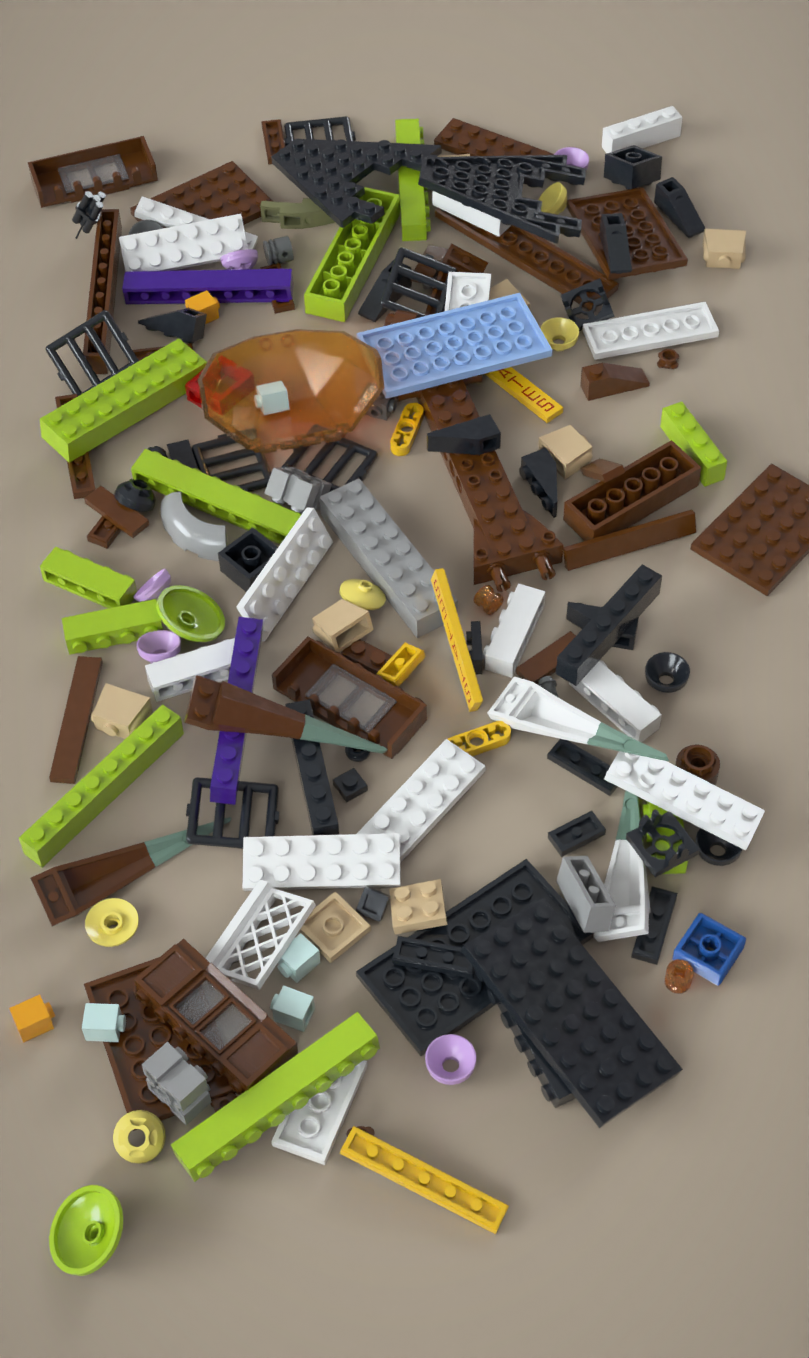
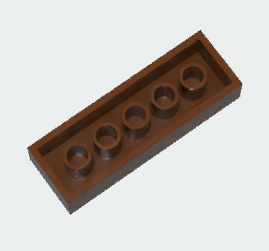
M671 440L624 467V474L607 483L600 481L565 501L563 520L584 541L626 529L699 486L701 466Z

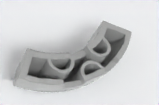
M181 491L171 493L161 501L162 523L165 531L172 537L173 542L184 551L189 550L198 554L200 558L219 561L218 552L228 546L226 526L209 524L191 515L183 504Z

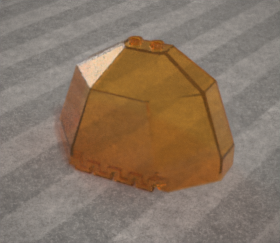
M295 329L253 336L213 353L197 380L204 418L247 450L251 449L255 453L260 452L261 454L277 452V449L283 451L299 448V445H303V447L321 444V441H325V443L340 441L348 432H352L385 388L382 360L377 349L345 331ZM282 381L288 392L290 410L264 415L261 409L255 405L254 395H257L256 386Z

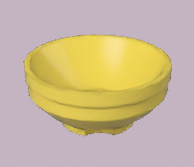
M553 183L541 194L538 199L542 201L541 212L558 215L564 211L567 206V190L561 183Z
M551 318L545 321L540 328L551 348L556 351H564L576 344L579 337L578 326L567 318ZM556 339H561L564 341V343L556 344L553 341Z
M136 1110L124 1115L116 1124L113 1134L114 1146L119 1155L131 1163L138 1164L146 1163L158 1156L163 1149L166 1139L165 1128L161 1120L155 1114L145 1110ZM133 1129H140L145 1133L146 1139L143 1145L137 1147L130 1143L129 1134Z

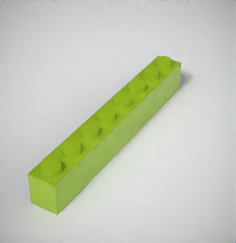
M419 118L395 119L396 143L424 144L423 127H419ZM405 166L398 169L402 241L427 240V232H431L430 219H426L430 218L429 205L425 206V204L429 203L428 192H424L427 191V188L418 185L420 171Z
M144 449L131 467L133 479L147 482L152 490L166 496L181 491L183 503L245 530H250L253 527L264 537L278 544L283 542L302 515L299 512L283 507L279 503L263 499L258 494L244 491L237 485L223 482L218 477L204 474L199 469L185 466L178 460L164 457L156 451L152 452Z
M162 704L19 837L24 854L43 868L184 735L181 717Z
M356 1012L172 1143L171 1147L175 1156L194 1182L200 1178L207 1177L224 1160L232 1159L238 1153V1150L248 1143L251 1144L257 1141L267 1129L282 1123L285 1116L295 1109L303 1108L310 1098L317 1093L325 1092L335 1080L350 1074L355 1066L363 1060L372 1058L377 1053V1050L380 1049L377 1034L361 1015Z

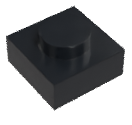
M355 768L333 779V786L346 803L368 791V785Z
M366 886L357 905L356 912L380 922L391 896Z

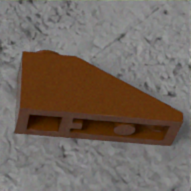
M602 362L582 367L580 386L587 400L590 401L649 387L650 383L642 368Z

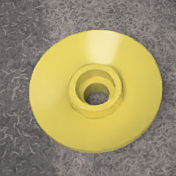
M349 579L344 581L339 589L340 595L344 600L365 610L379 609L386 601L383 591L377 585L367 580Z
M110 898L98 902L90 909L85 919V929L89 938L96 944L105 947L118 946L130 940L137 931L139 924L138 914L133 905L118 898ZM111 925H117V927L109 929Z

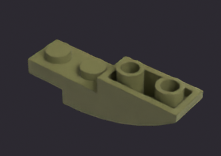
M303 198L302 203L261 201L262 222L280 223L281 229L312 228L335 222L310 198Z

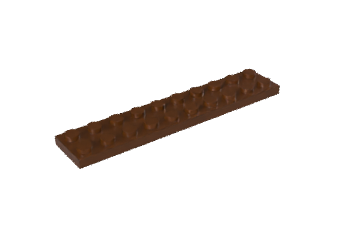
M440 208L435 210L436 218L561 294L599 278L607 298L618 290L619 283L612 279L608 280L606 275L537 235L511 225L502 235L497 236ZM589 291L586 293L588 298L593 300L601 297L595 292ZM577 296L574 301L580 304L582 299L580 296ZM587 302L583 307L591 311L594 304Z

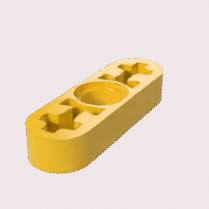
M409 403L404 407L390 440V450L394 455L405 456L410 452L424 418L422 405ZM403 427H411L413 430L404 432L401 429ZM401 439L404 440V444H401V446H399L401 443Z
M496 721L450 737L447 740L473 757L508 744L511 739V728L502 721ZM499 731L501 734L504 733V736L495 734V732ZM480 738L484 742L482 745L474 746L470 743V740Z

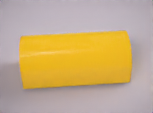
M405 642L377 672V675H380L393 686L400 687L425 659L424 650Z

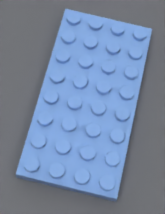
M520 293L357 333V341L386 399L552 356L551 346Z

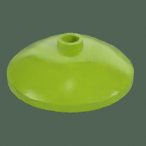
M174 585L165 588L157 599L156 607L161 620L169 630L181 638L194 642H208L219 637L225 627V617L219 605L211 597L198 589L184 585Z
M88 1185L74 1191L61 1204L51 1225L49 1247L55 1264L62 1271L75 1276H85L100 1269L111 1258L119 1244L123 1230V1211L116 1195L102 1186Z

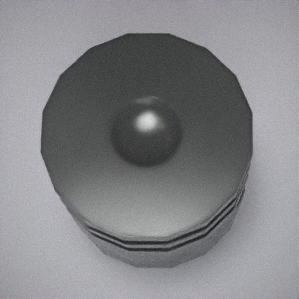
M288 236L275 238L273 241L271 239L268 242L263 241L268 265L294 260L293 249Z

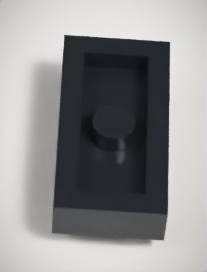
M471 621V631H466V644L471 646V650L468 651L475 674L479 675L482 674L483 666L481 621Z
M591 810L548 832V839L559 855L563 857L604 836L606 829Z

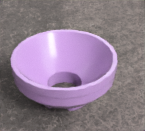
M566 147L554 154L567 155L566 165L586 168V170L588 168L589 156L582 149Z
M254 249L234 251L221 256L220 260L222 266L227 270L252 269L258 260V252Z
M165 568L160 570L136 592L133 598L138 602L152 599L157 600L160 593L165 588L170 587L171 575Z
M168 630L148 632L138 639L137 650L144 660L152 664L153 662L176 656L181 650V639L178 635Z
M454 1034L442 1035L428 1046L425 1056L426 1067L430 1075L438 1082L447 1085L459 1084L467 1080L473 1073L476 1066V1052L473 1045L464 1037ZM446 1060L457 1061L459 1068L454 1072L445 1071L442 1065Z

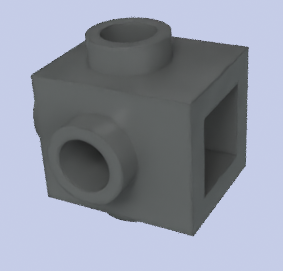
M370 383L362 397V414L387 421L390 414L396 410L397 400H395V397L386 399L380 386Z

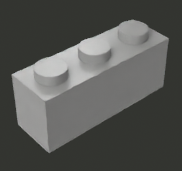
M588 856L563 857L556 882L583 932L609 931L616 905Z

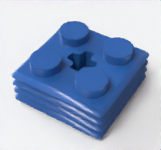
M699 913L674 949L672 959L710 982L720 985L744 949L746 937L705 914ZM709 947H711V948H713L714 950H713V951H708L707 949H709Z

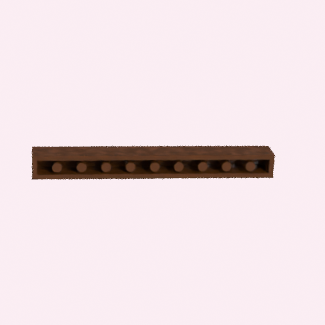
M102 209L97 222L86 321L103 310H107L112 318L114 317L120 255L119 237L122 234L119 209ZM103 321L93 327V329L110 354L112 333ZM85 332L83 354L96 374H108L107 366Z

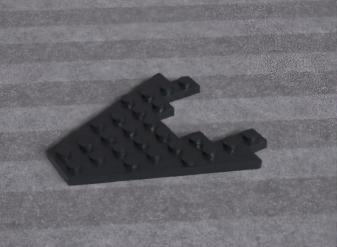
M295 139L271 156L272 164L340 227L344 228L355 219L373 224L385 215L384 207L359 199L365 195L364 187L357 185L359 181L374 170L391 175L402 166L421 171L423 157H437L442 153L441 145L390 143L388 140L360 142L342 139Z
M567 155L423 157L418 185L458 201L464 206L495 217L505 225L516 226L558 244L560 234L566 237H580L582 219L541 212L542 201L522 197L523 184L533 188H543L545 178L551 181L568 182L571 185H584L586 168L566 165Z

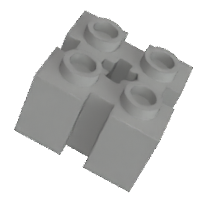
M274 467L264 494L271 496V500L276 503L284 504L287 502L291 505L292 510L303 513L306 508L320 510L319 497L329 493L332 484L317 477H312L308 473L294 467H285V469Z
M166 1042L142 1064L143 1072L148 1077L146 1078L148 1089L163 1103L165 1102L171 1111L187 1125L211 1103L209 1094L211 1089L206 1081L208 1076L198 1065L193 1067L186 1062L188 1057L181 1048L176 1047L174 1049Z

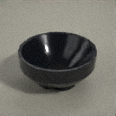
M130 479L119 484L114 493L118 502L136 511H151L155 506L156 497L151 487L148 486L147 482L140 479Z
M671 652L653 655L645 666L647 682L651 687L661 692L671 693L681 690L687 684L690 676V667L687 661L680 655ZM661 676H669L673 679V682L663 684L659 678Z
M702 828L697 832L695 844L700 849L699 856L709 864L716 866L729 865L735 862L742 853V848ZM718 845L724 848L725 853L717 856L710 851V848Z

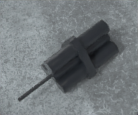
M86 191L81 202L77 203L72 221L75 224L80 223L81 227L75 237L76 239L81 230L88 234L93 225L97 224L104 206L103 201L106 197L104 192H98L97 195H93L91 192Z

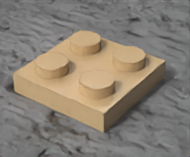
M441 879L389 889L395 935L448 925Z
M334 892L313 909L299 932L332 963L371 931V926L338 893Z

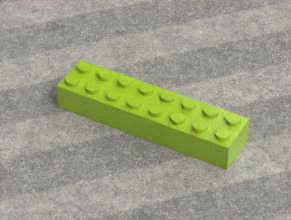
M364 187L365 195L359 199L384 207L385 215L373 224L355 219L346 227H339L304 293L306 314L346 322L400 215L399 194Z
M178 338L41 417V437L70 463L186 394L185 384L207 366V361Z

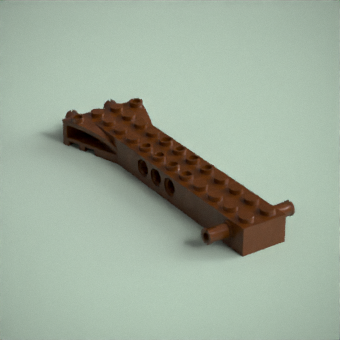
M482 374L396 396L397 402L417 398L418 403L423 407L424 416L431 432L480 417L466 385L481 383ZM490 451L481 455L440 452L473 526L474 585L493 580L498 592H503L501 585L507 591L511 587L508 576L535 569L539 570L543 580H547L546 573L549 580L554 578L556 572L552 565L562 563L563 544L556 538L553 531L548 530L536 518L522 510L496 451Z

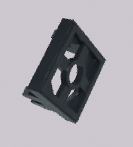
M600 278L561 294L569 319L578 326L579 331L583 329V324L615 317ZM589 291L595 292L601 297L593 300L588 298L586 293ZM577 296H580L582 302L579 307L572 309L573 301ZM591 302L594 304L593 309L588 312L583 311V305ZM603 304L601 311L595 316L596 308ZM582 313L587 315L589 319H579L576 315Z
M653 810L651 818L647 814L644 815L639 821L638 828L626 833L627 841L654 877L699 855L700 852L699 847L669 811L661 815L658 810ZM656 828H669L674 830L675 834L669 837L660 835ZM646 833H648L653 840L652 846L644 849L643 839ZM664 840L669 843L670 848L666 851H660L655 847V843ZM682 840V844L679 845L677 852H675L673 845ZM653 855L665 856V859H657Z

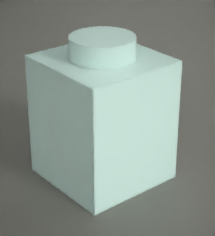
M282 381L256 386L257 395H254L255 405L261 409L264 415L290 410L288 392Z
M300 933L293 939L279 960L277 967L284 977H291L298 983L321 963L319 949Z
M283 985L280 993L274 995L270 1005L274 1021L304 1032L315 1010L314 996Z
M86 1003L82 1023L85 1040L119 1042L120 1032H124L126 1027V1016L122 1015L119 1004Z

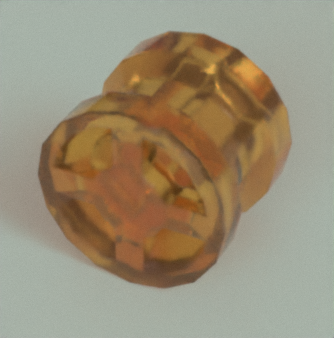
M490 585L480 588L473 599L477 606L483 607V611L487 615L494 614L504 601L503 596L495 593Z
M679 959L668 964L664 979L668 990L676 994H682L690 989L694 975L691 964Z

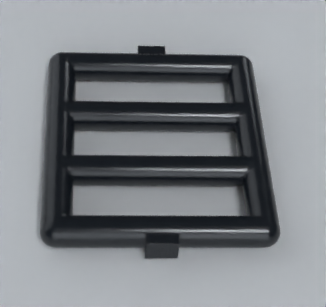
M347 116L287 122L284 125L286 138H284L285 146L294 140L293 130L305 129L306 139H314L312 128L324 127L326 140H334L332 126L343 125L346 141H356L355 131H352L350 118Z
M403 247L399 248L380 305L394 312L403 310L419 313L420 317L428 316L390 301L392 292H396L436 308L435 314L444 312L448 275L444 283L402 266L405 257L446 274L457 272V269L434 260L432 255L426 254L424 256ZM398 275L442 291L440 299H435L397 284Z
M107 310L98 313L45 348L59 371L57 375L61 381L66 382L72 394H77V397L139 362L127 342L129 340L124 332L121 333ZM103 321L130 362L118 369L93 327ZM85 332L111 375L101 381L75 341V338ZM66 344L93 385L81 392L56 350Z
M315 426L301 443L297 442L294 445L293 453L282 465V468L293 467L318 436L328 441L303 471L312 477H316L312 474L336 444L347 449L322 479L332 484L333 480L355 452L366 456L345 483L346 485L358 478L363 481L367 476V470L378 457V453L373 449ZM332 484L329 492L339 488V486Z
M254 430L229 436L226 434L218 435L217 439L192 446L194 458L202 473L225 481L262 471L264 479L237 486L247 492L267 487L272 472ZM249 440L252 446L204 459L202 453L203 451ZM254 455L258 463L210 475L208 469L211 466Z
M196 777L193 779L190 804L187 803L186 816H188L186 842L188 844L243 849V838L249 837L253 792L268 794L264 837L275 836L280 812L277 811L279 787L276 784L239 781L238 791H243L238 838L223 837L226 804L216 803L213 835L197 834L202 788L210 789L212 778Z

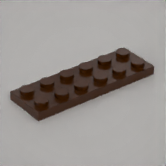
M452 118L434 139V145H441L443 150L456 155H554L548 151Z

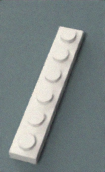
M143 196L135 210L136 218L153 220L166 228L210 220ZM245 232L248 249H254L258 236Z

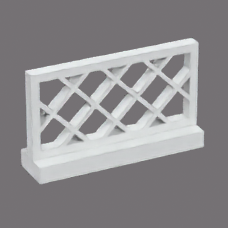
M259 880L206 959L214 964L231 981L260 990L316 904L313 900L271 888L267 881ZM277 898L283 900L284 904L270 909ZM304 906L300 913L291 916L290 909ZM286 911L287 918L275 923L273 922L272 916ZM268 918L270 925L256 930L260 922ZM288 925L290 926L287 933L277 937L276 930ZM272 932L273 939L259 944L258 937ZM254 939L255 946L242 951L245 944ZM275 946L276 949L273 954L263 958L261 951ZM256 953L258 954L259 960L245 965L244 958ZM240 960L241 967L232 971L228 970L233 962ZM261 967V972L256 979L248 977L247 972Z

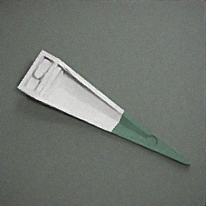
M513 677L487 712L490 719L502 721L513 729L669 761L665 753L600 722L534 682L518 677Z
M626 790L616 841L604 883L616 908L609 931L594 932V938L598 942L648 934L649 913H651L646 865L626 839V833L638 828L639 821L641 820L639 797Z

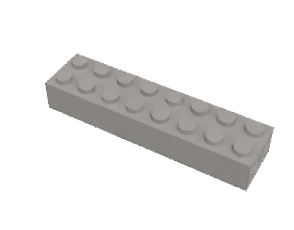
M358 478L320 496L321 516L374 584L383 591L388 602L413 634L419 638L443 626L444 623L431 582L434 570L363 482ZM452 594L455 607L458 613V600Z

